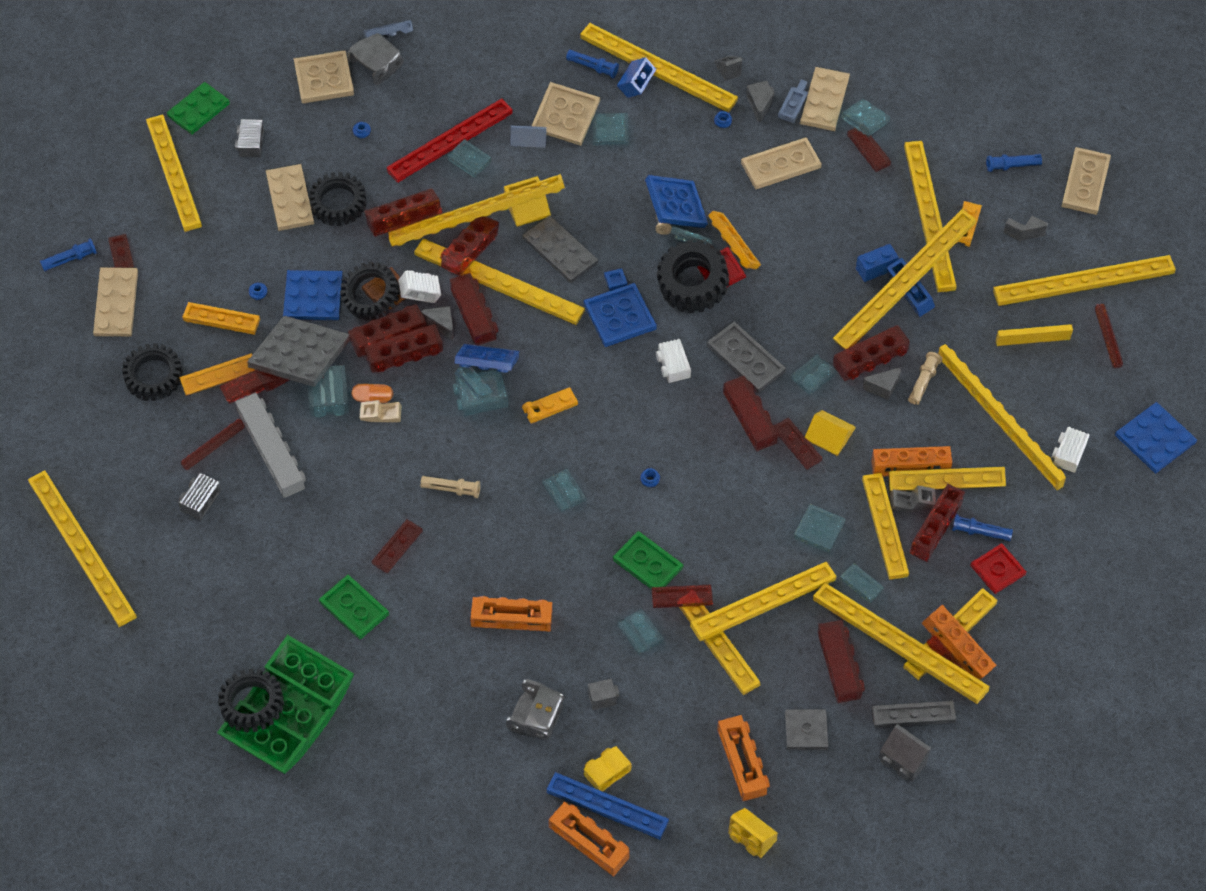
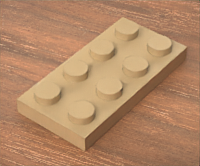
M815 67L800 124L835 131L850 74Z
M807 137L741 159V164L755 190L821 168V162Z
M1075 148L1061 207L1097 215L1111 155Z
M301 164L266 170L278 231L314 224Z
M100 268L94 336L132 337L138 279L137 268Z

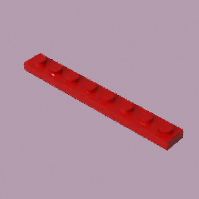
M501 98L387 167V172L397 183L510 116L513 114L512 108Z

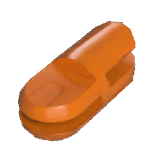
M357 384L351 392L353 399L358 402L379 400L380 403H387L394 395L392 388L384 384Z

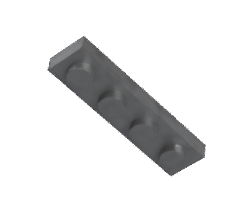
M953 701L872 706L874 728L895 727L897 724L900 726L956 722Z

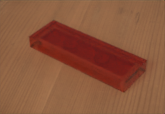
M863 125L847 131V136L875 172L891 165L890 159Z
M126 234L108 238L115 268H134Z
M789 418L773 426L774 432L806 470L822 461L820 454Z
M406 519L371 561L372 564L388 574L423 532V529Z
M711 585L652 587L653 608L713 605Z

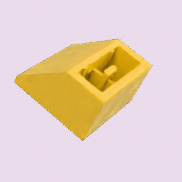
M536 176L504 186V193L539 182V177ZM546 195L540 199H532L522 205H514L508 208L516 227L551 216Z
M746 808L734 813L730 817V838L734 842L742 843L746 846V850L751 855H757L762 858L777 841L778 833Z

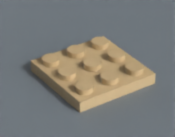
M346 50L294 59L302 103L354 95Z
M550 82L532 126L546 127L547 135L581 146L599 105L600 97Z

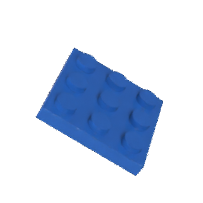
M653 175L646 177L645 181L659 223L705 228L708 225L694 181Z
M287 270L283 316L298 320H339L343 272Z
M635 283L583 300V305L604 347L656 330L657 325Z
M464 344L455 356V364H460L459 366L464 368L478 366V369L481 370L494 368L498 372L506 373L508 370H512L519 359V351Z
M1157 402L1115 433V436L1155 474L1197 442V439Z

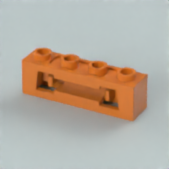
M950 446L873 449L871 462L873 474L882 473V476L886 477L889 476V471H885L886 468H890L893 471L894 467H896V471L928 470L927 467L929 466L930 469H933L934 466H940V469H951L952 456Z
M486 596L473 597L471 627L551 632L552 602L547 600L529 601L524 598L513 600L505 597L498 599Z
M943 604L922 622V625L963 670L977 679L981 680L997 666Z
M742 715L718 721L717 730L742 801L765 796L770 785L767 776H763L761 771L763 769L761 758L756 757L755 742L753 739L750 740L748 722L743 721ZM740 737L742 740L741 747L750 772L745 773V779L743 777L744 769L735 744L739 743Z
M564 802L549 818L550 829L613 877L629 859L630 851L626 844L621 841L617 842L612 838L610 832L606 829L601 830L596 826L593 819L584 817L574 805H568ZM575 824L579 826V830L604 848L602 850L603 854L599 852V847L575 830Z

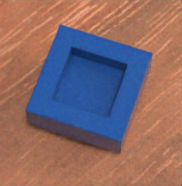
M622 268L604 273L609 291L627 286Z

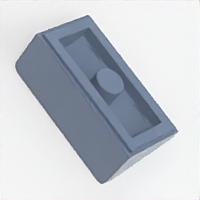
M511 126V146L546 147V127Z

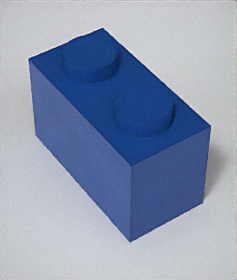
M646 57L634 60L630 63L617 87L628 98L640 95L655 73L656 68Z
M891 244L858 256L856 270L863 281L866 282L888 273L887 267L896 262L899 257Z

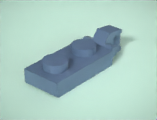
M411 20L364 30L363 33L365 38L375 34H386L389 37L397 35V31H402L405 34L411 32L413 27Z
M801 79L797 88L791 87L778 113V118L795 123L807 99V81Z

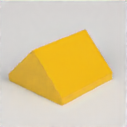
M822 410L814 414L804 439L838 456L856 427Z

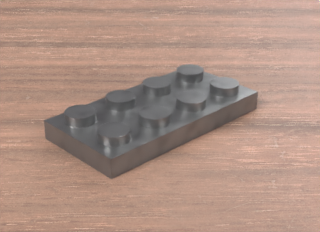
M548 216L522 235L523 240L570 283L598 264V259L551 216Z
M736 322L730 324L707 342V347L757 393L761 392L786 372V368Z

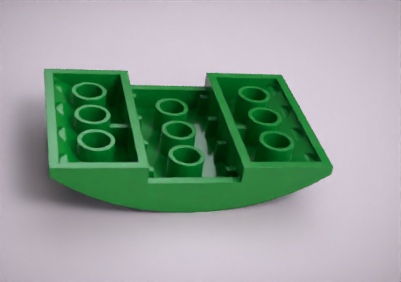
M289 635L285 637L264 666V673L267 671L270 673V676H274L282 690L284 705H282V713L279 712L280 717L277 720L273 718L274 723L271 726L266 722V729L262 730L261 726H257V732H253L252 727H249V732H244L243 727L238 731L235 726L233 728L230 727L228 722H224L217 732L218 735L283 774L288 772L304 756L326 727L354 677V673ZM253 687L246 698L238 702L235 710L243 714L257 713L266 707L270 695L262 688Z

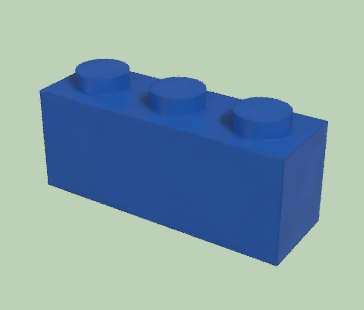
M903 258L887 267L891 279L907 264ZM920 281L904 295L919 317L935 308L933 298Z

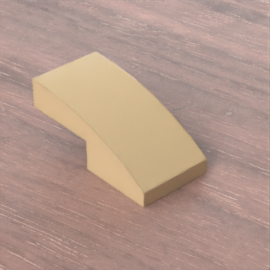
M379 400L361 402L360 420L368 422H401L402 406L400 402L381 404Z

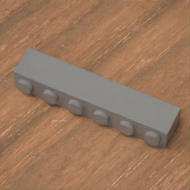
M257 393L235 401L237 412L282 496L285 498L304 490L305 475L302 470L298 471L297 460L294 456H290V448L286 441H282V433L279 427L275 428L273 425L275 423L273 416L270 412H266L267 406L263 398L259 399Z

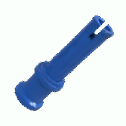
M571 49L566 56V60L593 68L597 73L610 75L611 78H615L619 70L618 63L607 62L604 58L596 59Z
M1005 154L1001 157L987 156L986 158L988 172L996 169L1006 171L1012 167L1042 165L1041 154L1008 157Z
M90 238L85 243L73 245L72 249L40 260V263L45 272L74 259L82 260V257L92 253L95 255L97 252Z
M955 514L952 531L968 532V535L976 533L1009 542L1013 533V529L981 523L975 518L959 517V514Z

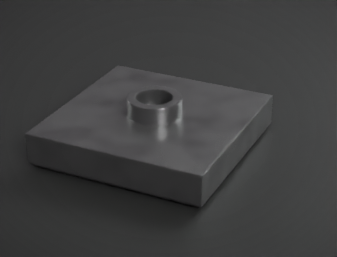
M826 709L785 710L787 750L828 749Z

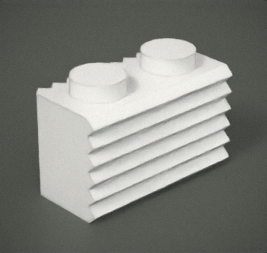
M407 270L398 280L401 298L435 303L441 296L438 276Z
M671 340L670 342L658 344L656 357L658 362H662L661 371L663 377H667L669 383L690 378L691 368L681 340Z
M1067 427L1066 432H1061L1058 440L1060 447H1055L1051 458L1055 459L1053 464L1075 473L1086 447L1089 434Z

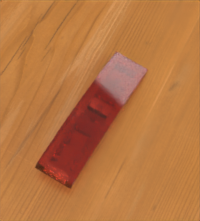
M254 370L220 386L227 402L231 404L245 395L249 396L259 393L264 389L266 392L271 391L286 383L289 379Z

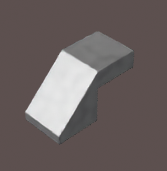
M1031 216L1026 225L1009 218L1003 233L1019 241L1041 237L1046 234L1048 223L1034 216Z
M919 485L911 493L893 489L890 492L891 509L900 512H916L936 507L935 489Z

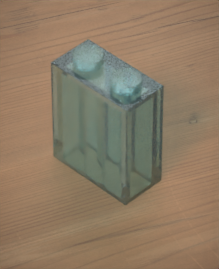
M345 365L330 366L315 387L308 385L311 416L323 417L330 414L343 415L344 413H349Z

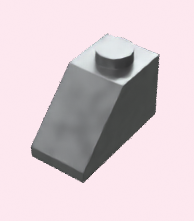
M768 81L747 85L746 96L758 122H762L772 105L773 97H775L774 89L769 86Z

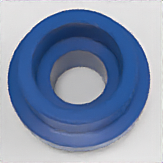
M720 111L715 116L714 123L720 128H727L732 123V117L728 112Z
M359 122L353 126V134L358 138H366L371 132L369 124L365 122Z
M262 283L252 284L249 287L250 297L255 300L263 299L267 295V287Z
M648 468L641 474V482L644 486L654 487L660 481V475L655 469Z

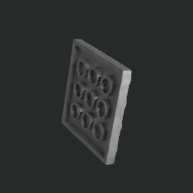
M283 316L247 361L249 368L315 387L350 341V334Z

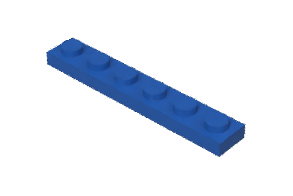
M556 772L547 788L548 794L661 840L669 823L668 818Z

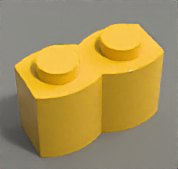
M615 746L605 749L601 753L600 758L588 761L584 766V776L595 789L604 791L615 781L629 773L632 764Z

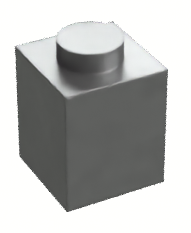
M612 679L588 684V695L593 710L617 705L619 690L617 685L613 686Z

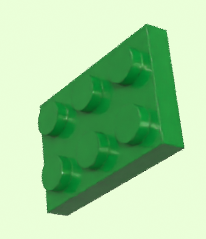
M204 82L167 112V117L193 135L227 107L230 101Z
M639 531L613 556L615 563L657 594L683 569V564Z
M349 575L345 576L319 599V603L359 640L389 616V611Z

